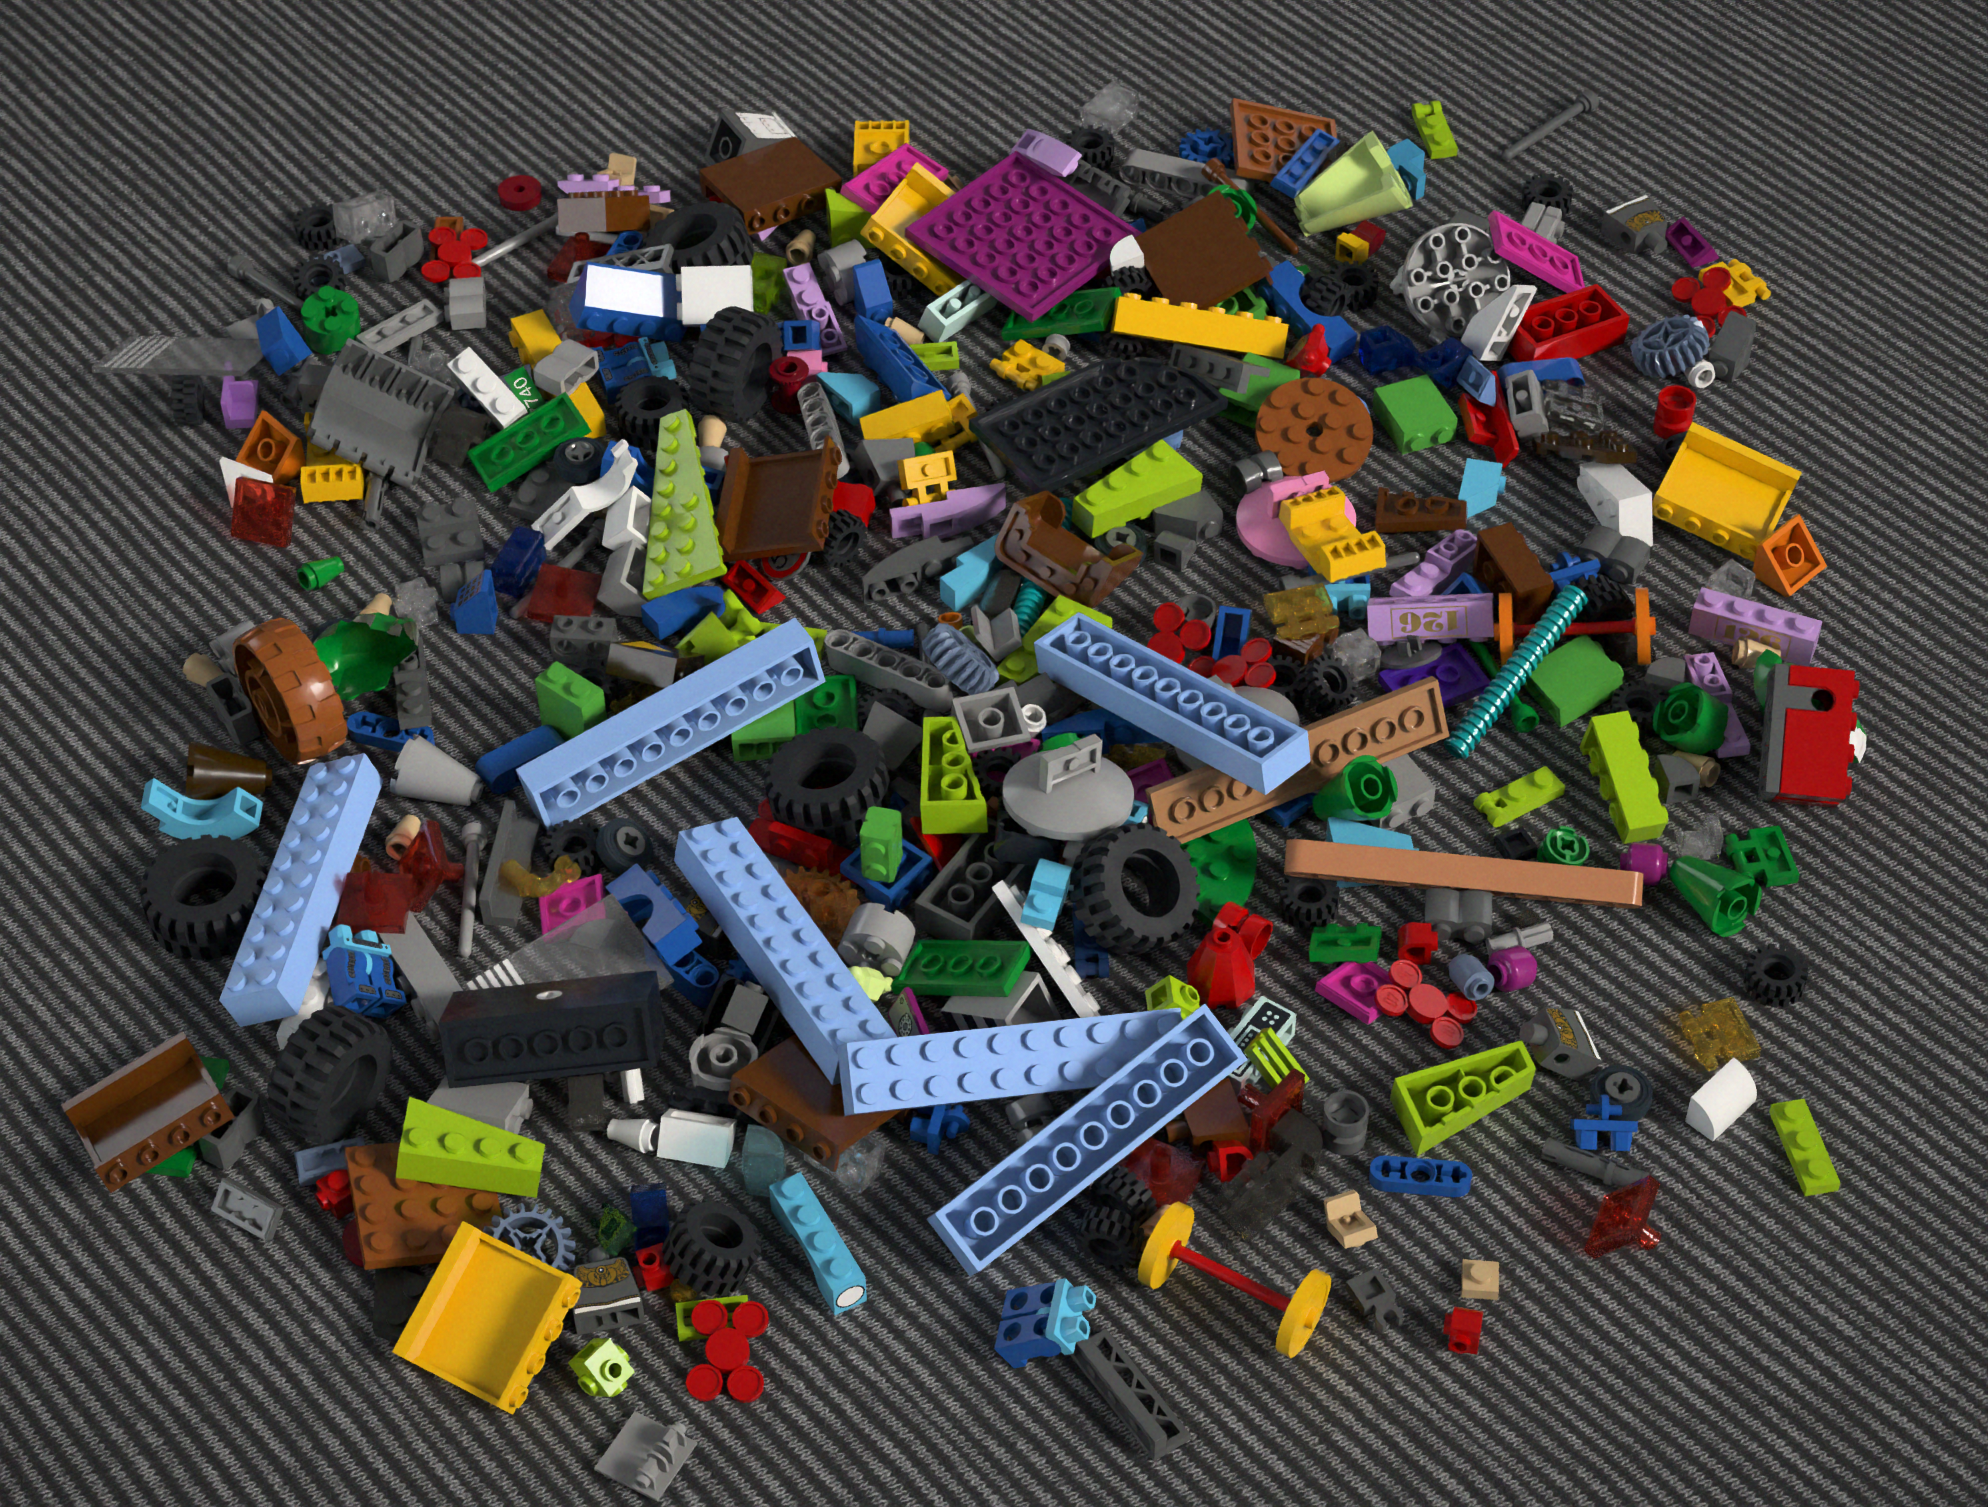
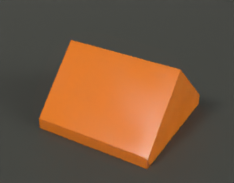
M263 410L235 460L238 463L272 475L275 490L301 474V467L306 466L301 439Z
M1800 514L1792 517L1758 544L1751 574L1784 597H1790L1827 567Z

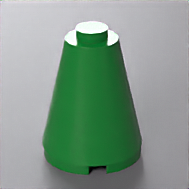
M1362 755L1349 761L1314 796V812L1325 822H1327L1328 817H1337L1349 821L1383 818L1390 814L1393 802L1397 801L1398 786L1394 774L1388 766L1383 767L1376 760L1379 759L1374 756Z
M1691 855L1680 857L1671 865V882L1714 933L1722 937L1738 933L1746 926L1742 921L1747 915L1751 914L1754 916L1758 910L1762 898V889L1752 877Z

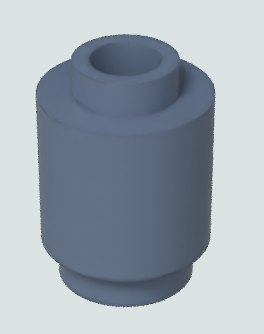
M1460 954L1450 962V979L1468 999L1480 1000L1491 992L1494 986V978L1476 957Z

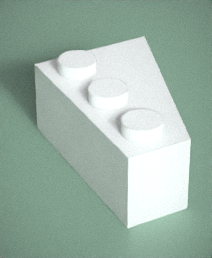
M1596 461L1580 464V476L1577 478L1579 491L1583 494L1601 525L1617 531L1622 536L1635 537L1644 541L1650 547L1653 546L1652 492L1621 464L1596 463Z

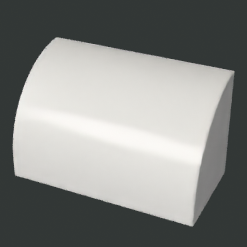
M1133 235L1118 241L1110 254L1112 277L1114 276L1113 271L1121 272V267L1124 266L1129 269V266L1138 267L1145 274L1144 254Z
M634 485L627 489L623 496L608 506L602 545L614 551L632 539L644 548L648 544L652 499Z
M1733 1057L1690 1099L1685 1122L1711 1141H1714L1756 1101L1757 1090L1755 1083L1747 1069L1737 1059Z
M670 1108L661 1116L657 1157L725 1168L732 1151L737 1120Z

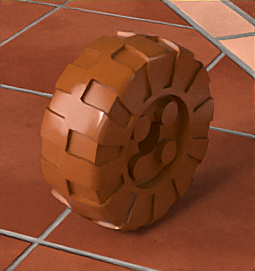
M285 618L269 620L251 628L235 639L232 645V654L244 694L251 701L258 722L265 735L286 761L292 762V765L306 764L331 753L345 742V736L348 734L347 722L343 717L342 712L344 708L339 694L335 692L332 684L333 679L324 662L319 659L316 648L306 634L301 632L296 623Z

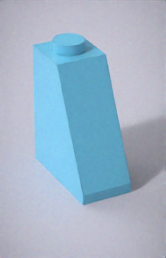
M1328 817L1326 842L1419 851L1418 848H1413L1410 835L1337 817ZM1337 881L1339 888L1376 885Z

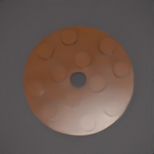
M1301 378L1277 387L1262 403L1255 424L1256 445L1259 446L1261 452L1270 450L1276 455L1282 468L1283 477H1303L1325 471L1329 477V484L1344 478L1347 480L1353 476L1365 463L1373 440L1371 417L1363 402L1343 385L1322 378ZM1318 426L1322 434L1319 437H1311L1306 430L1310 427Z

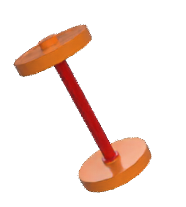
M1648 587L1635 588L1636 617H1632L1631 621L1571 623L1568 628H1565L1566 631L1562 635L1633 633V636H1636L1637 664H1651L1650 635H1656L1655 616L1650 617ZM1499 593V622L1494 623V641H1500L1501 668L1503 665H1507L1506 661L1512 657L1514 640H1517V637H1526L1529 635L1530 630L1535 628V624L1517 625V622H1513L1512 593Z

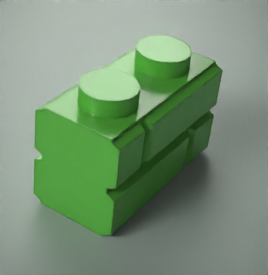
M872 806L868 808L865 822H863L860 831L862 876L873 881L894 882L898 871L897 867H899L903 856L901 813L897 810Z

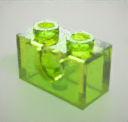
M755 251L750 265L753 279V312L767 315L771 307L778 303L783 287H787L783 278V269L787 268V258Z

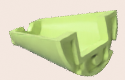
M1373 131L1369 132L1305 186L1294 198L1297 207L1293 210L1300 221L1298 223L1299 227L1306 237L1311 234L1408 209L1413 205L1401 176L1395 170L1389 155Z

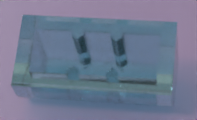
M748 1124L742 1150L746 1194L770 1197L769 1186L787 1178L784 1147L780 1138L771 1130Z

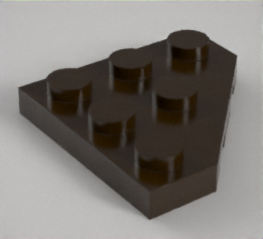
M1603 430L1599 432V435H1588V432L1572 431L1570 436H1558L1559 433L1542 432L1541 436L1532 437V448L1537 454L1550 455V450H1554V453L1562 455V458L1584 460L1585 455H1589V459L1603 464L1636 463L1637 451L1621 435H1617V431Z

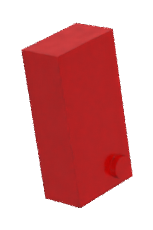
M1594 284L1528 306L1506 350L1518 362L1565 357L1578 359L1623 344L1630 316L1598 284Z

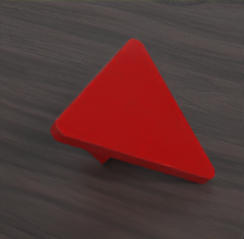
M913 816L910 819V823L922 841L916 844L915 847L925 850L932 857V865L936 864L941 872L960 850L963 838L959 833L922 834L921 818Z

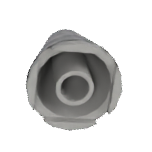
M413 734V739L409 738L397 759L394 769L398 770V779L391 778L390 792L394 795L462 806H470L472 801L477 803L484 788V785L480 784V776L417 734Z

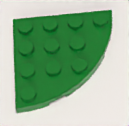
M1247 818L1179 845L1182 850L1186 849L1191 856L1189 861L1192 867L1196 866L1198 873L1195 879L1196 884H1200V896L1196 897L1199 907L1197 914L1194 916L1210 929H1212L1219 911L1227 902L1232 901L1243 907L1249 894L1253 891L1256 879L1257 849L1253 831Z

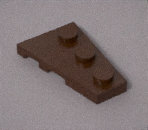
M1379 487L1375 518L1376 532L1396 533L1466 529L1467 501L1438 496L1422 499L1416 498L1414 492L1403 491L1402 495L1389 493V488Z

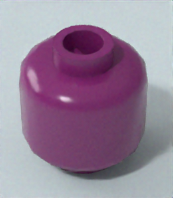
M1631 843L1628 852L1621 853L1620 870L1643 873V885L1656 886L1661 882V878H1667L1668 853L1663 852V848L1659 844Z
M1514 945L1493 952L1489 957L1486 969L1494 978V986L1502 992L1509 993L1528 987L1535 981L1537 962L1531 952L1525 947Z

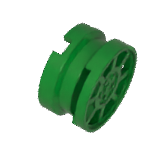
M1559 826L1558 829H1551L1538 847L1537 860L1538 862L1545 863L1542 857L1544 856L1548 863L1581 866L1589 855L1588 842L1583 835L1579 837L1574 833L1575 829L1568 826Z

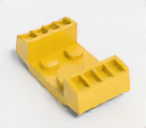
M909 120L855 121L853 178L903 144L908 143L910 145Z
M305 412L304 417L306 434L313 415L310 412ZM306 435V466L301 467V489L304 504L309 502L320 503L322 501L335 502V500H364L367 469L362 467L363 462L359 460L356 465L335 455L336 449L333 447L330 452L310 443L311 437Z
M1337 486L1324 490L1321 489L1314 493H1307V495L1297 496L1293 499L1281 501L1279 519L1288 531L1290 540L1316 573L1322 574L1330 583L1342 578L1346 579L1349 576L1360 575V573L1366 571L1370 572L1373 569L1386 567L1385 544L1376 531L1361 534L1344 514L1345 494Z

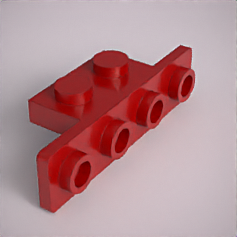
M1490 370L1495 376V407L1480 402L1474 396L1463 393L1458 399V405L1468 440L1478 445L1482 444L1493 448L1497 463H1502V468L1505 469L1510 461L1517 456L1519 445L1497 372Z
M755 818L747 830L763 852L856 884L840 873V864L854 851L833 845L831 840L777 821L769 822L761 818Z

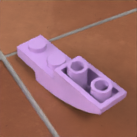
M1032 129L1026 130L1010 153L1011 155L1017 151L1051 174L1066 177L1075 171L1078 166L1077 161L1082 156L1078 151L1059 140Z
M584 174L567 175V180L557 181L558 187L567 194L568 192L635 190V185L619 186V179H609V174L592 175V179H584ZM660 185L643 186L644 190H638V195H649V203L670 202V190H660Z
M810 263L783 269V278L791 295V305L797 319L820 322L822 357L846 351L847 345L829 301L826 302Z
M998 483L947 491L946 500L889 509L892 538L922 534L923 540L934 536L942 539L981 525L1006 508L1005 484Z
M1456 530L1429 549L1424 562L1391 585L1389 595L1393 597L1441 595L1474 560L1477 537L1468 531Z
M1714 652L1683 656V659L1686 660L1685 676L1687 682L1702 688L1729 708L1727 727L1724 732L1725 740L1722 746L1715 750L1717 757L1748 755L1751 745L1732 706L1733 693Z

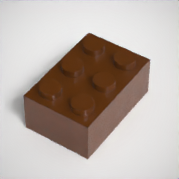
M638 190L568 192V198L557 199L559 233L651 229L649 195H638Z
M1511 522L1478 531L1472 572L1473 577L1487 585L1498 603L1499 593H1512L1513 622H1517V625L1536 624L1537 621H1541L1540 617L1546 614V610L1550 606L1551 591L1554 589V583L1551 575L1546 573L1541 567L1537 555L1532 553L1526 545L1522 533H1518ZM1499 604L1495 607V610L1497 611L1498 614H1499Z

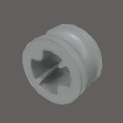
M1051 334L1047 337L1042 351L1060 361H1064L1070 349V342L1060 334Z

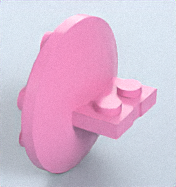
M1325 471L1303 477L1286 476L1275 482L1265 481L1262 482V487L1244 495L1237 508L1236 529L1240 539L1254 556L1279 565L1292 566L1295 569H1305L1309 566L1308 561L1290 540L1288 531L1279 519L1280 505L1283 500L1331 488L1332 485L1329 484V477ZM1345 496L1344 514L1356 527L1354 507Z

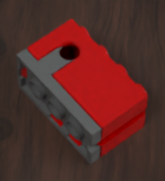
M1776 663L1767 674L1758 801L1770 802L1772 800V802L1836 808L1839 803L1845 800L1846 795L1850 796L1852 776H1847V768L1849 763H1853L1855 746L1854 744H1849L1851 731L1855 732L1857 724V712H1852L1853 700L1858 699L1860 685L1859 680H1854L1855 671L1799 665L1789 666L1788 664ZM1811 700H1819L1824 705L1825 711L1815 709Z

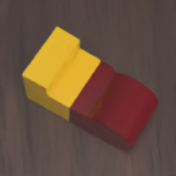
M1367 220L1362 221L1349 234L1343 232L1337 237L1335 259L1342 263L1349 261V264H1353V261H1358V265H1361L1381 247L1385 240L1386 231ZM1353 252L1352 258L1347 257L1346 254Z

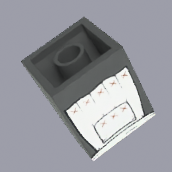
M721 110L704 157L711 165L786 140L795 135L775 112Z

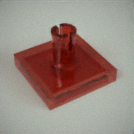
M577 232L574 235L575 237H569L548 267V279L567 283L574 262L606 256L612 246L590 241L588 233Z
M242 476L236 478L230 536L284 548L291 546L296 487Z
M542 563L527 610V618L553 623L554 615L591 617L600 589L602 575Z
M426 819L398 861L409 910L421 913L443 880L457 884L463 876L464 869L462 863L447 860L439 823Z
M370 870L363 873L347 872L337 926L340 924L350 926L351 933L371 930L376 931V933L405 934L415 883L413 874L379 873L376 870H373V873Z
M1295 1068L1268 1095L1255 1088L1251 1083H1247L1237 1096L1239 1103L1253 1110L1251 1115L1249 1151L1259 1160L1302 1116L1305 1074Z
M1149 1137L1134 1149L1124 1167L1128 1168L1129 1174L1132 1171L1137 1174V1180L1140 1181L1142 1179L1146 1183L1144 1187L1145 1189H1150L1153 1193L1150 1197L1155 1198V1206L1158 1210L1165 1204L1172 1205L1178 1201L1184 1204L1187 1203L1206 1169L1207 1160Z
M1649 1175L1605 1195L1584 1251L1595 1259L1634 1241L1642 1246L1645 1251L1654 1249L1661 1240V1233L1654 1230L1646 1222L1660 1183Z

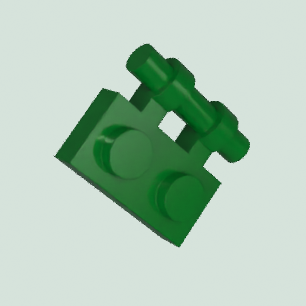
M1779 825L1749 829L1746 836L1747 840L1739 841L1736 834H1729L1725 837L1727 845L1725 851L1728 859L1733 861L1736 872L1750 876L1754 880L1755 878L1762 877L1766 887L1798 883L1800 874ZM1753 855L1756 862L1748 863L1746 856Z
M1327 923V927H1314L1309 947L1310 962L1332 964L1340 961H1353L1363 964L1369 961H1377L1380 945L1379 939L1382 936L1381 926H1368V923H1357V926H1338V923Z

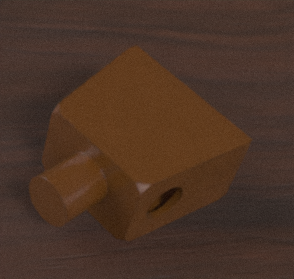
M1229 1078L1221 1080L1179 1114V1119L1171 1120L1163 1126L1168 1143L1187 1138L1191 1152L1195 1156H1205L1207 1152L1213 1151L1212 1142L1231 1139L1240 1141L1249 1150V1128Z

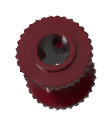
M785 356L778 358L771 363L768 369L769 377L778 383V390L771 396L772 407L781 414H799L802 411L797 392L801 388V382L808 376L809 367L804 360L798 357Z

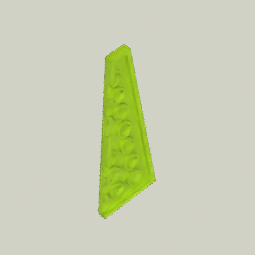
M686 409L660 418L642 592L649 601L727 573V567L723 564L722 555H724L723 549L719 545L717 538L719 532L714 525V510L711 497L703 477L705 471L699 460L701 454L695 442L696 432L693 419Z

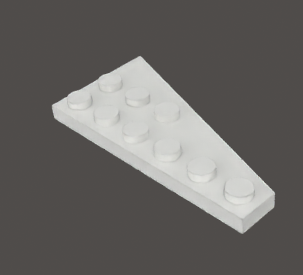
M1003 880L993 886V891L1080 1018L1100 1016L1098 1010L1101 1009L1090 992L1086 993L1080 984L1082 982L1081 978L1074 968L1067 964L1071 960L1069 955L1060 944H1057L1049 936L1053 932L1020 922L1027 894L1021 891L1015 884L1011 887Z

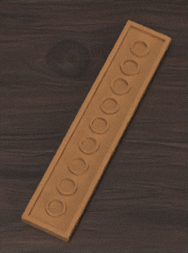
M1430 676L1302 727L1308 732L1311 762L1266 795L1210 765L1145 789L1154 827L1158 826L1166 830V836L1173 835L1183 844L1324 787L1349 761L1356 757L1371 755L1378 758L1379 760L1376 761L1382 764L1449 737L1438 679Z

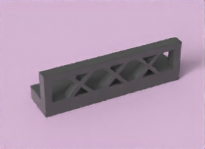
M665 244L574 262L566 288L573 296L580 279V273L583 271L586 262L627 267L633 261H637L627 268L675 275L669 266L674 248L671 244ZM661 256L660 261L651 262L656 257Z
M1174 342L1169 367L1179 370L1183 366L1203 377L1212 385L1242 394L1247 392L1251 374L1269 378L1271 370L1205 348Z
M505 800L479 897L484 925L516 927L541 831L540 819L518 817L515 800Z
M1107 1329L1092 1337H1088L1086 1340L1076 1342L1074 1353L1070 1354V1356L1153 1461L1190 1440L1191 1434ZM1103 1343L1112 1352L1110 1361L1098 1349V1346ZM1117 1372L1129 1373L1133 1378L1132 1386L1129 1387ZM1138 1398L1147 1399L1154 1405L1153 1414L1148 1412ZM1160 1425L1172 1427L1176 1435L1167 1440V1434Z

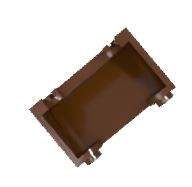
M1042 491L1014 502L995 541V554L1003 563L1056 598L1062 595L1093 609L1136 569L1144 554L1130 544L1121 543L1113 547L1109 555L1106 556L1061 527L1066 514L1065 506L1058 497L1049 491Z

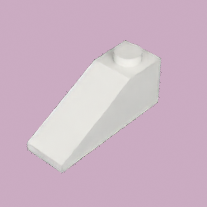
M1512 285L1472 317L1461 342L1479 360L1501 361L1537 288L1534 285Z

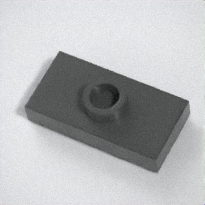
M230 1177L222 1178L211 1207L212 1212L265 1241L273 1239L284 1210L283 1206Z

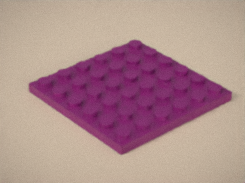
M1017 151L905 228V237L1030 322H1034L1111 264V251L1118 241L1130 235H1133L1135 238L1142 234Z

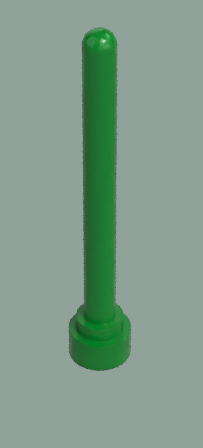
M1466 638L1490 677L1495 679V675L1501 672V669L1483 642H1472L1469 638ZM1514 693L1515 697L1509 701V707L1512 710L1511 722L1518 732H1529L1538 725L1539 717L1531 706L1522 704L1517 694Z

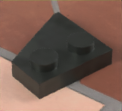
M398 1267L375 1269L374 1335L397 1343L431 1279Z

